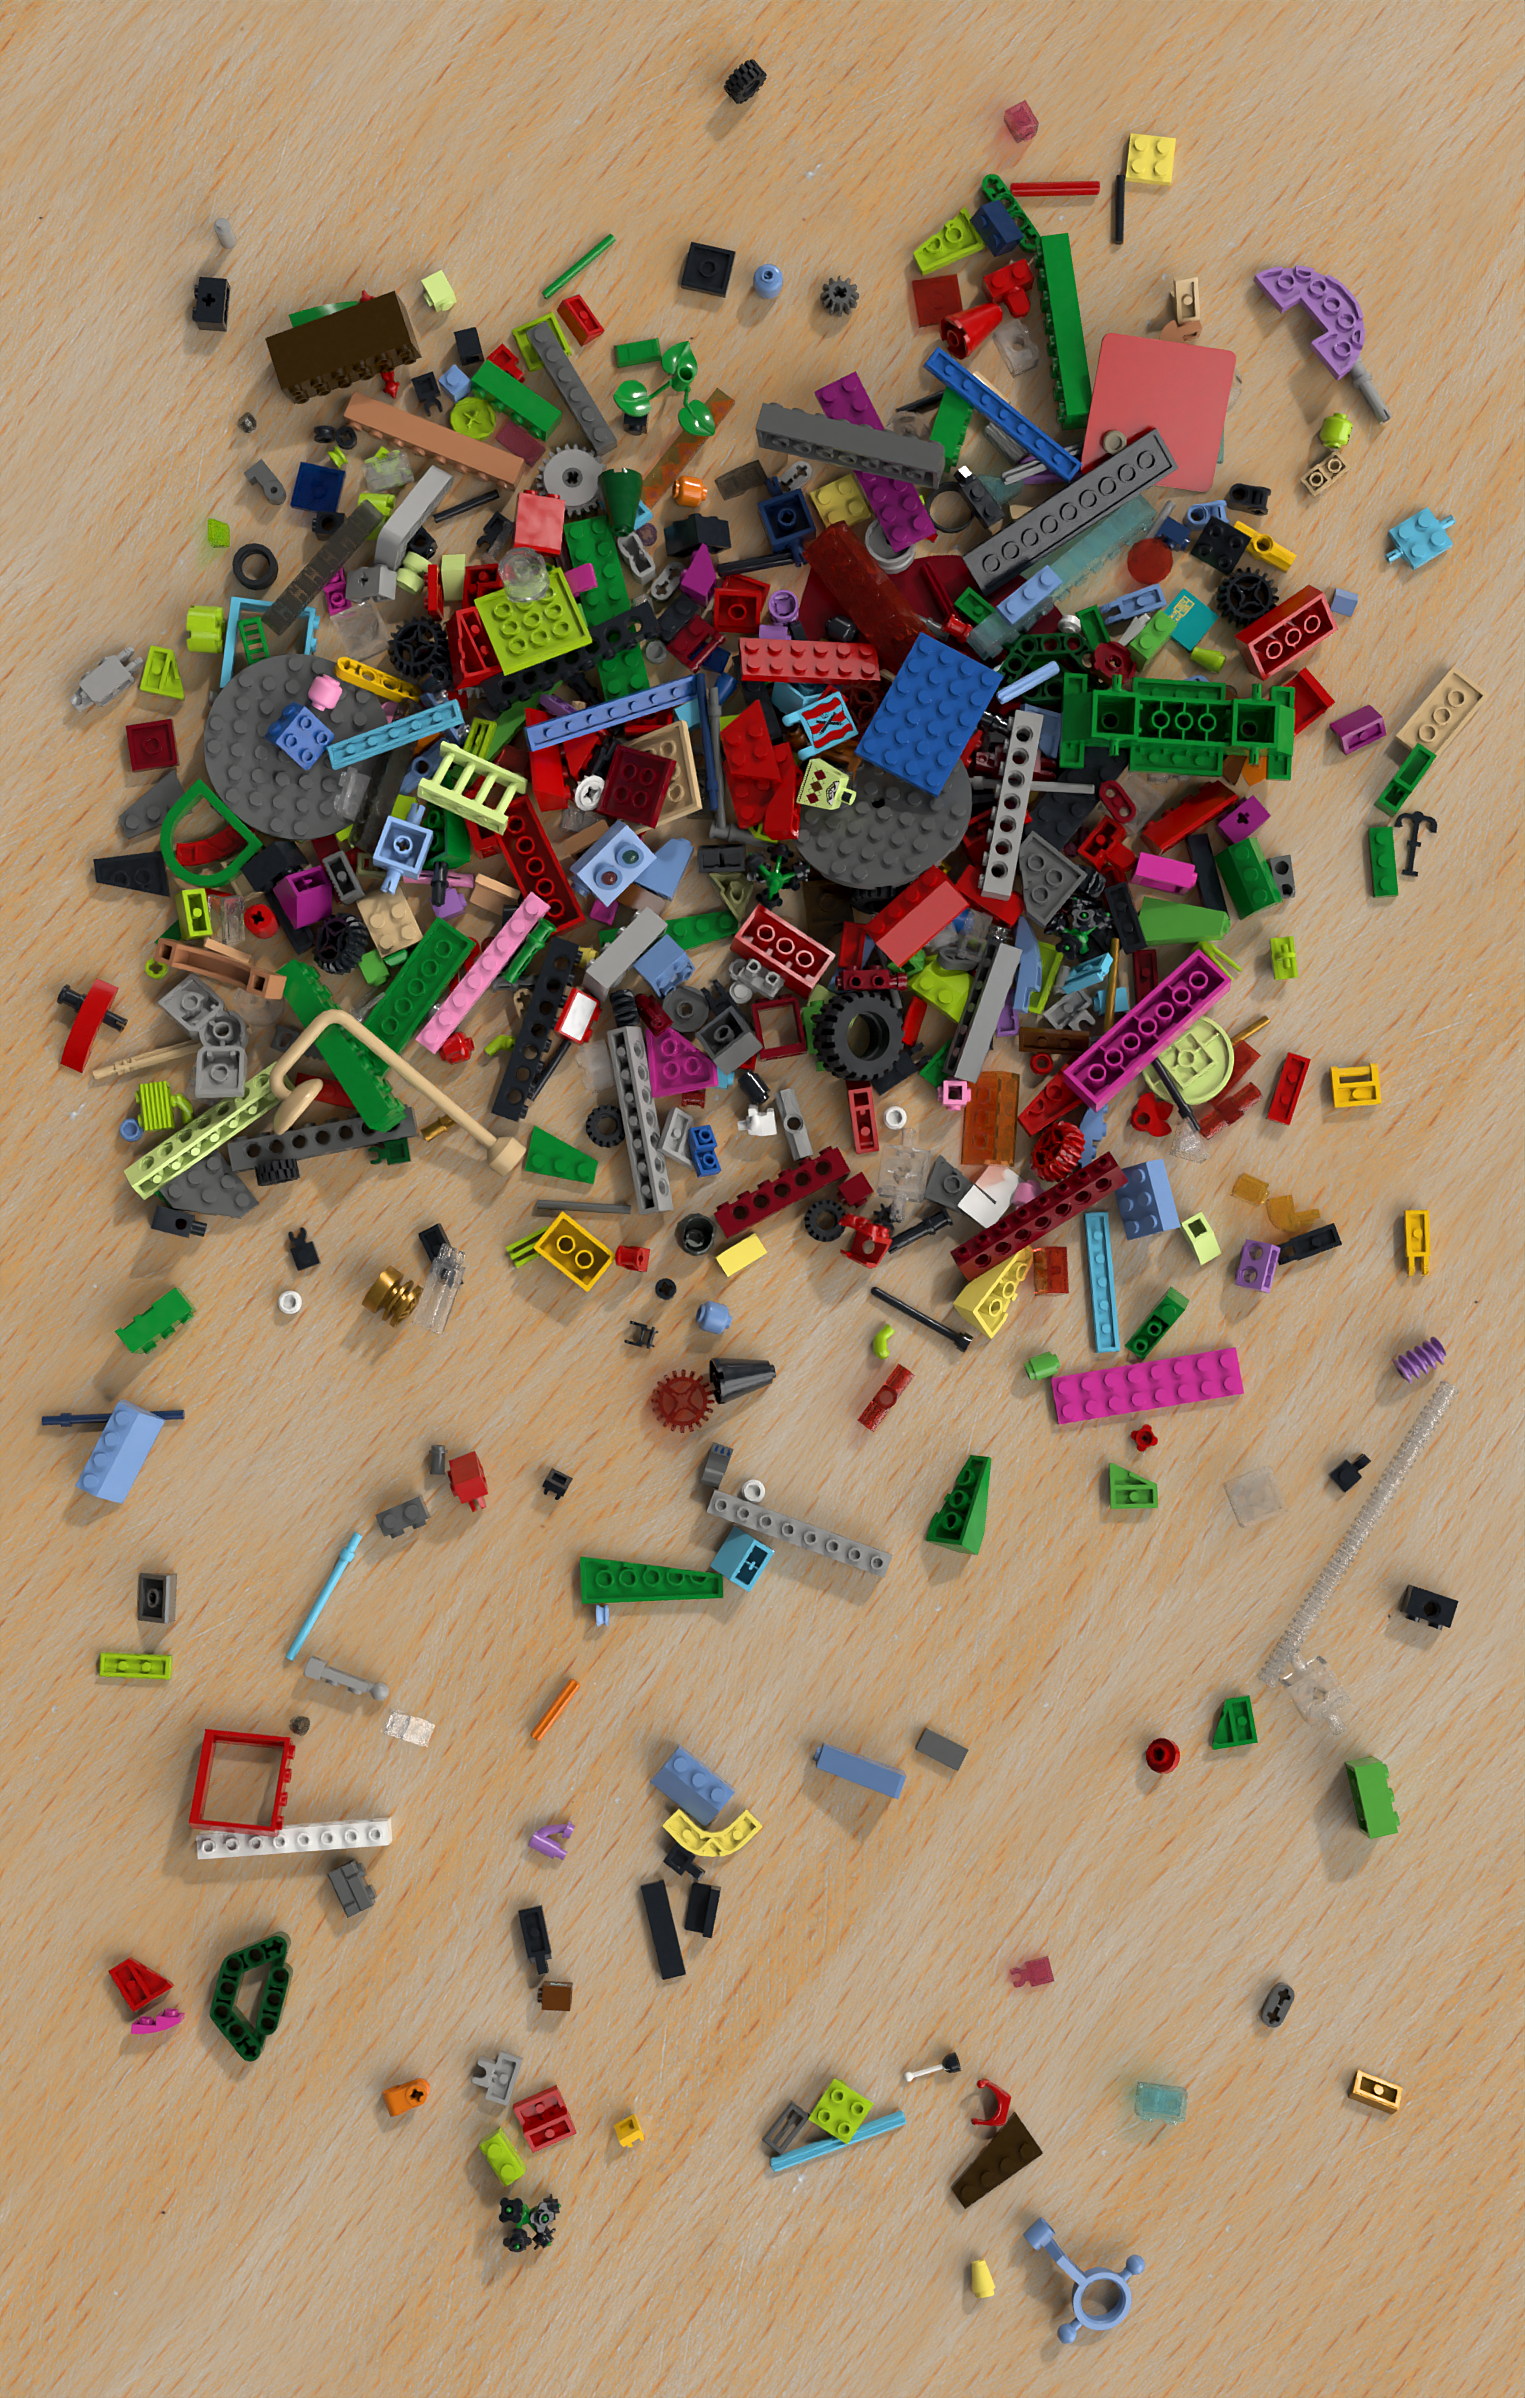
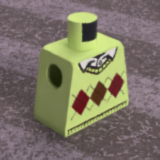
M816 758L809 760L796 802L833 810L839 808L841 802L852 805L856 792L846 788L849 780L846 774L825 761Z

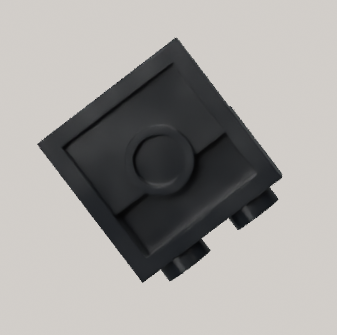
M1111 914L1110 918L1112 920L1109 923L1113 928L1107 927L1101 931L1096 927L1087 935L1088 952L1083 954L1080 951L1076 952V959L1080 964L1106 953L1110 955L1111 938L1120 939L1117 929L1111 923L1113 921ZM1120 941V951H1121V950L1123 949V947H1122V944H1121V941Z

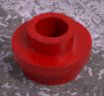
M1036 1053L1030 1059V1068L1037 1075H1046L1053 1068V1060L1047 1053ZM1038 1060H1043L1045 1062L1044 1068H1039L1037 1066Z

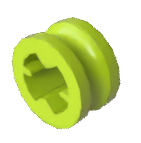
M337 446L334 447V451L327 452L339 470L342 468V464L349 463Z
M151 958L147 961L145 970L150 977L159 980L167 975L168 965L154 961V958ZM154 963H158L162 967V971L158 970L159 974H155L151 970L152 965L155 967Z

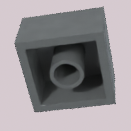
M732 1005L695 1034L712 1061L726 1076L763 1048L748 1024Z

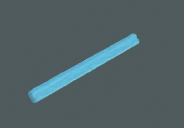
M898 2111L860 2125L848 2145L905 2125L906 2118L903 2111ZM830 2136L770 2159V2164L773 2171L777 2172L848 2145L835 2136Z

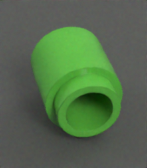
M1050 1351L1029 1358V1361L1024 1363L1030 1381L1034 1379L1038 1381L1057 1374V1368L1060 1367L1057 1355H1052Z

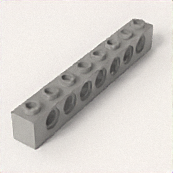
M1016 710L1013 717L1009 716L1007 730L1010 731V737L1005 739L1002 753H1006L1005 762L1001 761L998 775L1002 776L1001 784L996 785L994 798H998L997 807H992L990 820L994 821L993 829H988L986 843H990L988 852L984 851L982 865L986 867L984 875L980 874L977 886V888L981 889L980 896L1008 901L1011 896L1044 715ZM1020 733L1025 734L1028 741L1021 742L1017 739L1016 735ZM1020 756L1024 763L1016 764L1013 762L1012 757ZM1015 778L1019 781L1020 785L1013 787L1008 783V779ZM1012 801L1016 808L1012 810L1007 809L1004 806V802ZM1000 824H1009L1011 827V831H1002L1000 829ZM999 845L1004 846L1007 849V854H998L995 847ZM999 868L1003 872V876L995 877L992 875L991 870Z
M625 1026L607 1031L639 1214L651 1215L674 1210L665 1157L663 1153L657 1150L661 1135L655 1102L651 1094L650 1074L641 1027Z
M716 1489L707 1509V1512L883 1578L886 1576L893 1556L887 1552Z

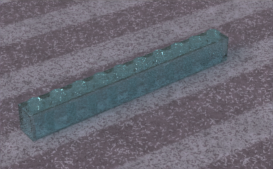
M1141 494L1129 500L1049 566L1062 580V584L1011 627L996 611L969 632L966 641L984 661L989 656L992 658L996 657L1003 650L1002 646L1006 642L1011 644L1020 636L1018 632L1023 628L1026 630L1031 628L1037 622L1035 618L1038 615L1042 614L1045 616L1054 608L1053 604L1057 600L1062 602L1070 595V589L1074 586L1079 588L1087 581V575L1091 572L1096 574L1103 568L1105 560L1108 558L1113 560L1122 551L1120 549L1125 544L1130 546L1138 538L1137 534L1142 530L1144 532L1148 531L1155 524L1153 520L1157 515L1156 510Z

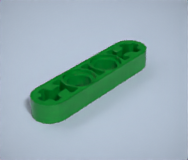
M996 174L986 175L981 185L983 195L989 203L1003 199L1010 202L1011 207L1006 209L1012 219L1020 218L1024 223L1019 228L1024 235V238L1018 244L1025 253L1036 252V245H1039L1041 238L1038 231L1002 179ZM989 182L991 184L996 183V192L993 188H987ZM1026 229H1028L1026 232L1027 237L1030 240L1033 238L1035 239L1033 245L1031 243L1026 244L1027 238L1023 233Z

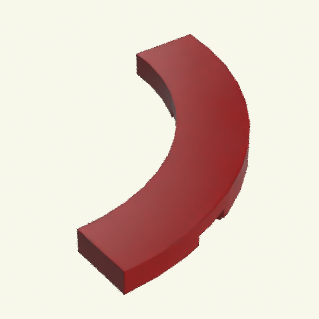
M242 822L253 834L256 832V829ZM229 824L220 833L208 839L191 843H176V859L181 866H197L211 863L233 853L247 841Z

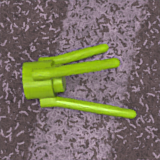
M1199 942L1191 950L1194 953L1199 949L1232 981L1231 975L1214 956L1217 954L1238 972L1242 971L1240 966L1217 949L1212 942Z

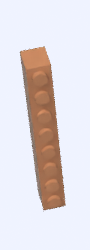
M355 391L343 415L346 424H348L347 426L351 427L354 431H366L374 439H386L397 448L402 449L406 447L411 449V452L417 456L424 457L426 455L439 465L444 466L446 463L453 466V469L459 473H471L475 475L476 479L482 482L491 481L496 483L498 488L505 491L509 489L516 491L526 467L523 458Z

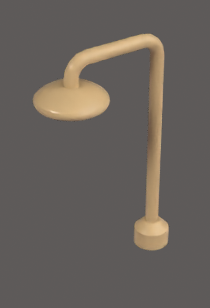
M331 1009L319 1014L276 1062L270 1072L269 1084L271 1090L282 1102L274 1116L273 1132L276 1135H281L297 1120L323 1087V1081L316 1078L301 1083L291 1092L284 1085L283 1079L285 1074L329 1024L338 1023L488 1149V1165L500 1176H505L516 1165L527 1149L512 1136L496 1139L358 1020L343 1010Z

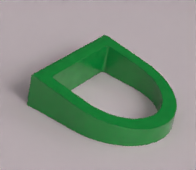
M200 778L169 810L160 832L161 852L170 870L183 882L198 888H218L231 883L242 874L240 868L266 848ZM203 798L249 843L227 868L212 875H198L187 871L177 861L173 849V836L177 825Z

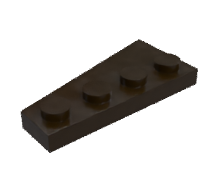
M1016 2112L1009 2117L1010 2119L998 2130L990 2143L981 2150L979 2156L973 2163L969 2164L952 2184V2191L965 2209L1043 2154V2151Z

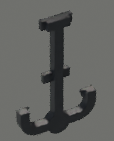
M1416 811L1413 814L1403 813L1397 817L1395 823L1397 828L1403 827L1401 821L1404 818L1411 819L1414 823L1412 840H1407V845L1411 846L1407 870H1402L1401 873L1405 876L1418 877V872L1413 871L1416 847H1421V842H1417L1419 823L1422 821L1431 823V833H1437L1436 820L1430 816H1424L1420 811Z

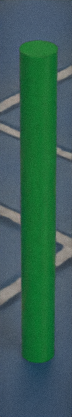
M612 234L606 236L541 293L546 300L549 299L616 241Z

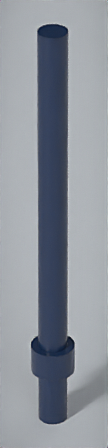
M699 673L695 677L706 773L704 786L705 793H708L709 810L714 811L719 809L717 798L719 785L715 779L710 722L707 712L705 674Z
M184 1410L149 1411L165 1420L185 1419ZM61 1413L58 1416H42V1425L72 1427V1424L107 1423L112 1413L81 1415Z

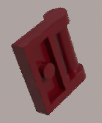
M695 614L665 648L687 669L696 674L700 670L701 664L719 645L722 646L727 640L698 614ZM709 636L713 638L692 661L689 660Z

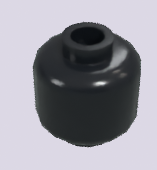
M838 614L833 619L830 618L825 625L826 637L829 642L856 643L860 637L861 631L858 622L843 614Z

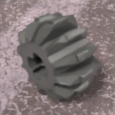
M839 275L836 282L830 278L829 285L824 284L822 286L824 291L820 294V299L824 301L822 307L824 309L829 308L830 315L837 311V315L840 318L842 311L849 315L851 313L850 308L855 309L857 307L856 300L859 299V293L856 292V284L850 285V278L842 281V277Z

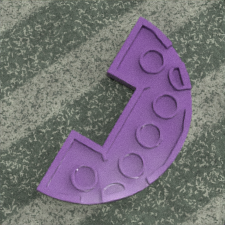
M1296 265L1295 268L1283 269L1282 266L1256 274L1253 281L1281 314L1300 303L1325 333L1312 341L1309 348L1337 381L1345 376L1356 363L1365 340L1363 313L1353 294L1334 277L1316 273L1314 268Z

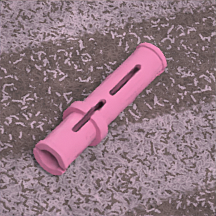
M421 870L418 881L403 876L404 883L430 885L434 871ZM448 870L447 881L449 882V887L474 888L475 874L455 873L454 870Z

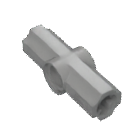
M794 1088L774 1093L794 1161L813 1156L814 1154ZM795 1118L799 1120V1129L790 1130L788 1128L787 1122L790 1119Z

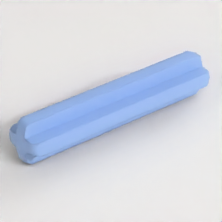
M1052 661L1003 688L996 694L1000 704H1004L1058 674L1060 671L1059 666L1055 661Z

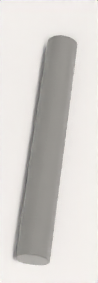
M1167 501L1132 554L1131 559L1133 561L1139 562L1163 522L1176 506L1172 501Z

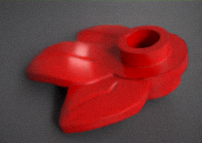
M1148 1092L1139 1098L1137 1110L1130 1116V1124L1136 1131H1147L1154 1137L1166 1136L1172 1132V1129L1165 1121L1171 1115L1174 1106L1168 1102H1156L1154 1093ZM1139 1116L1145 1118L1144 1124L1138 1123L1137 1119Z

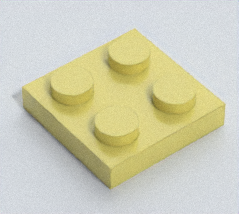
M1131 133L1125 181L1170 186L1176 138Z
M851 474L809 493V497L829 536L871 516Z

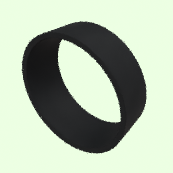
M950 481L939 484L938 490L933 489L927 499V513L934 527L944 533L953 534L964 530L975 517L971 511L968 523L959 528L948 529L938 525L930 515V507L934 498L946 491L959 493L958 482Z

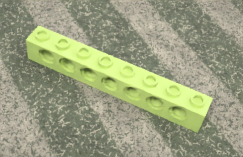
M277 1061L245 1083L244 1097H225L125 1169L124 1173L134 1190L144 1200L280 1103L281 1101L273 1094L269 1084L270 1072ZM285 1074L283 1079L284 1085L292 1092L295 1086L289 1076Z

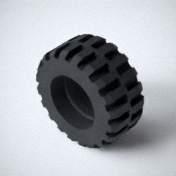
M843 992L839 996L830 998L829 1004H824L820 1008L822 1013L821 1015H816L814 1022L817 1025L816 1028L812 1029V1035H815V1041L812 1042L813 1048L818 1051L816 1054L818 1061L824 1062L823 1068L827 1072H832V1075L837 1078L850 1081H871L872 1079L883 1077L884 1073L890 1072L893 1069L892 1063H897L900 1058L898 1053L903 1051L902 1037H905V1031L901 1029L903 1021L901 1017H897L898 1010L896 1007L889 1005L890 1000L886 997H881L875 992ZM858 1014L864 1018L870 1031L868 1048L859 1058L851 1052L847 1043L848 1026Z

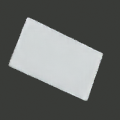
M995 1158L975 1184L993 1198L996 1204L973 1185L958 1204V1207L987 1229L995 1224L1011 1205L1017 1185L1027 1182Z

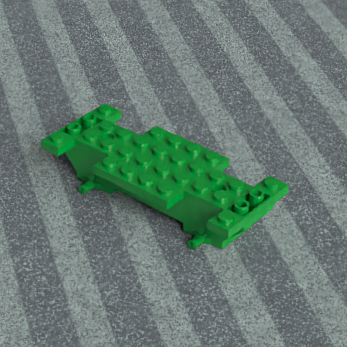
M1063 674L1059 768L1082 769L1084 767V746L1109 747L1108 756H1119V748H1128V772L1221 777L1223 754L1249 756V765H1258L1259 757H1267L1266 780L1288 782L1291 780L1295 687L1271 686L1268 701L1261 698L1262 684L1253 683L1251 698L1225 700L1226 683L1133 677L1131 692L1121 689L1122 675L1117 676V674L1112 675V689L1087 692L1088 674ZM1104 717L1111 718L1114 726L1107 727L1104 724ZM1243 726H1248L1251 729V736L1243 733Z

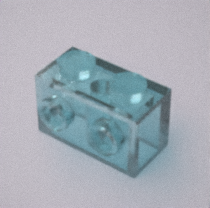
M1137 2082L1134 2111L1143 2121L1153 2122L1155 2118L1163 2119L1164 2123L1177 2125L1178 2122H1185L1188 2092L1184 2087Z

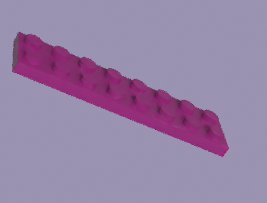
M856 371L814 392L824 414L829 419H845L851 424L859 426L860 424H867L873 427V429L880 431L885 429ZM853 470L894 553L936 533V529L913 484Z

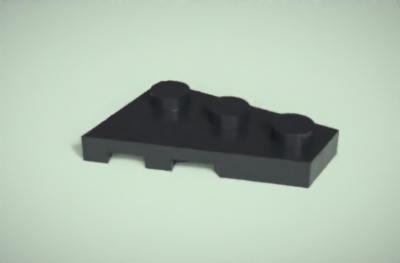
M161 851L93 859L97 883L170 897L166 862Z

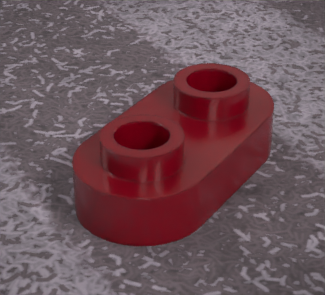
M1105 781L1099 788V799L1116 822L1120 824L1131 822L1136 815L1135 804L1117 781ZM1106 791H1113L1114 796L1108 797ZM1125 809L1128 814L1127 816H1122L1119 811Z

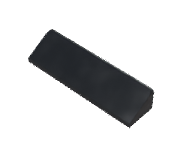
M1208 833L1187 836L1185 843L1192 865H1195L1194 872L1197 873L1196 885L1202 908L1223 911L1229 917Z

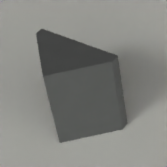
M140 1573L139 1621L163 1624L175 1621L177 1574Z

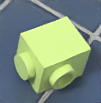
M442 270L421 280L426 292L423 294L424 299L429 307L433 305L436 312L446 311L457 302L455 293Z

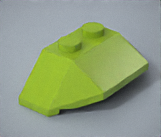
M938 954L925 957L923 970L907 978V989L958 1025L974 977L964 970L943 969L937 962Z

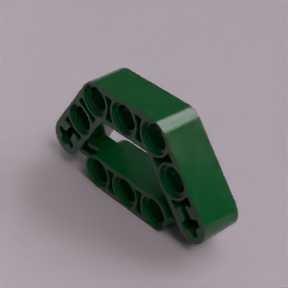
M1075 632L1024 635L1017 641L997 671L1003 675V679L1004 677L1007 679V682L1001 689L997 688L993 697L997 699L996 694L998 691L1018 681L1029 663L1037 661L1066 660L1078 674H1088L1087 692L1108 690L1112 685L1105 682L1100 683V678L1092 675L1090 667L1083 665L1082 660L1090 661L1094 649L1080 634ZM1072 642L1076 644L1078 649H1069L1067 643ZM1048 643L1053 645L1055 650H1046L1044 648V644ZM1021 645H1028L1032 651L1024 652L1021 649ZM1008 664H1016L1019 670L1012 671ZM1063 678L1045 680L1029 689L1035 693V697L1031 698L1022 693L1017 696L1019 702L1035 707L1061 705ZM1047 689H1055L1058 695H1049Z
M276 1932L232 1951L224 1958L220 1968L210 2008V2017L238 2054L248 2062L257 2060L262 2054L267 2035H271L277 2030L284 2013L293 1977V1969L286 1963L291 1939L285 1932ZM276 1941L278 1943H283V1946L281 1948L277 1946L269 1951V1947H271ZM251 1950H260L262 1953V1958H253L251 1955ZM229 1959H237L240 1967L238 1969L232 1968L229 1964ZM272 1961L256 2021V2028H254L236 2006L244 1973ZM275 1971H284L286 1979H277ZM230 1982L234 1987V1991H225L223 1983ZM271 1993L277 1994L280 1997V2003H272L269 1995ZM218 2006H225L228 2014L226 2016L220 2015L217 2011ZM263 2018H272L274 2026L267 2027L263 2022ZM232 2025H240L243 2033L235 2034L232 2030ZM248 2035L249 2038L242 2043L241 2041ZM255 2045L257 2047L256 2050L250 2052L248 2050L249 2046Z

